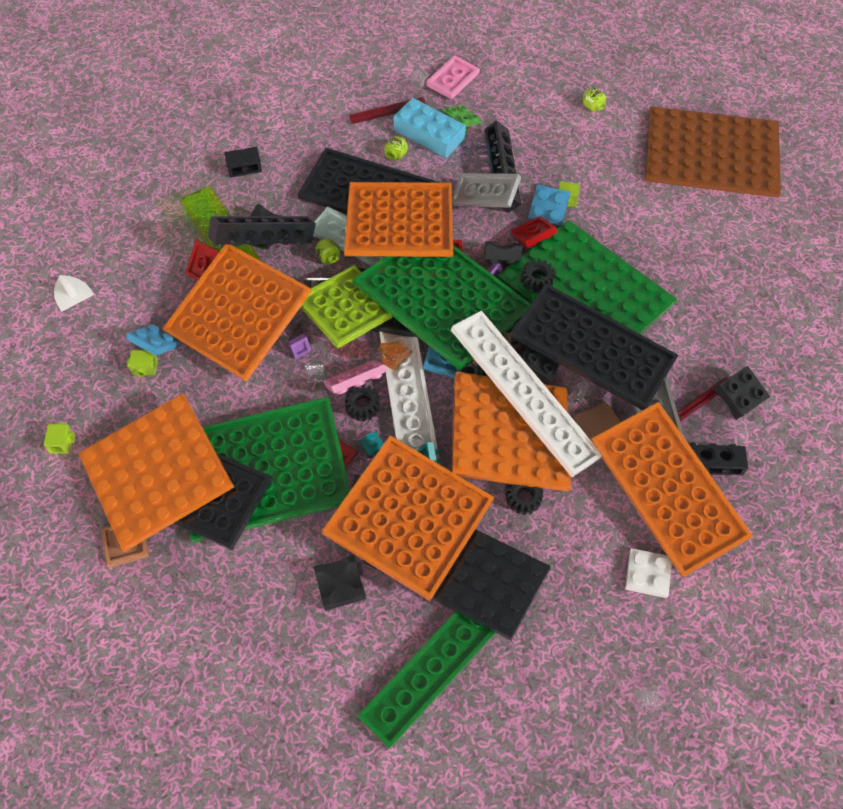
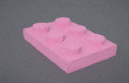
M454 55L426 81V86L452 100L479 74V68Z
M372 360L323 382L325 387L332 393L342 394L353 385L358 387L363 385L365 380L381 377L382 373L387 370L383 363Z

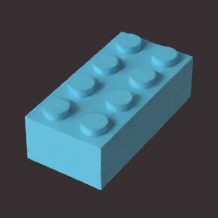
M412 98L394 115V130L444 158H447L465 139L466 125L415 98Z

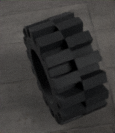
M535 259L532 262L528 261L522 269V286L526 287L527 291L532 289V293L538 291V294L546 283L553 286L555 277L554 267L550 263L547 265L545 260L541 262V259H538V262ZM532 274H541L545 278L537 279Z
M363 384L362 388L358 386L355 387V390L350 388V393L347 391L345 407L347 414L352 419L356 417L357 421H360V418L366 421V417L370 420L372 415H377L380 402L379 395L374 388L371 390L369 385L365 388V384ZM366 398L370 403L368 406L361 408L357 407L355 402L357 399Z
M509 484L506 500L508 506H511L510 509L512 511L515 509L516 513L523 512V515H526L527 512L532 514L534 510H538L543 499V488ZM528 490L532 494V499L521 501L517 497V492Z

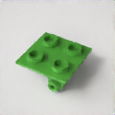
M464 105L441 109L444 112L443 114L466 125L465 134L468 133V126L483 123L478 115L471 113Z

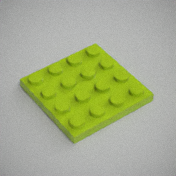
M355 265L311 288L312 292L300 307L337 349L393 317L352 284L353 278L362 273Z

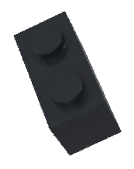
M257 147L224 152L230 178L262 172Z

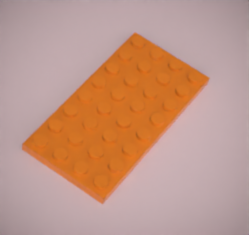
M659 402L591 439L601 454L602 459L682 578L753 537L750 530Z

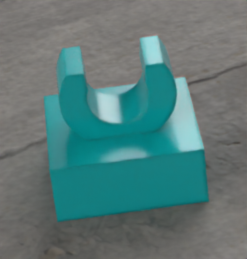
M376 431L365 435L364 438L359 440V444L368 458L376 455L384 445Z
M427 442L417 450V452L438 464L441 462L440 459H436V455L440 451L434 448V443Z

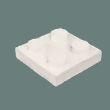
M631 548L625 590L667 598L669 596L672 566L668 556Z

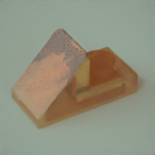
M399 341L381 343L378 349L383 353L381 363L393 371L413 352Z

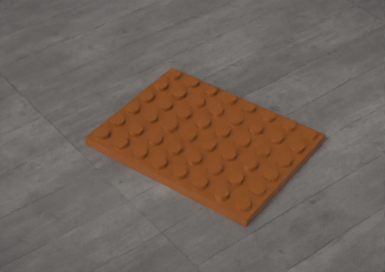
M650 106L645 182L779 198L781 194L779 121Z

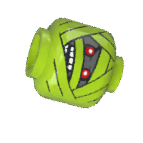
M597 88L587 89L582 96L583 105L592 112L602 110L606 105V95Z
M400 136L391 137L384 146L386 157L390 160L402 159L408 151L406 140Z
M330 238L321 239L315 247L316 255L324 264L335 263L341 255L340 248Z

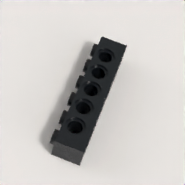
M496 120L484 129L491 174H516L509 129ZM519 186L511 207H500L508 213L522 205Z
M211 216L208 237L217 246L228 244L241 246L242 244L254 246L258 244L273 245L274 243L284 245L289 243L305 244L312 243L316 223L308 216Z
M715 443L709 445L689 444L710 475L743 476L749 468L746 446H738L737 444L726 446Z

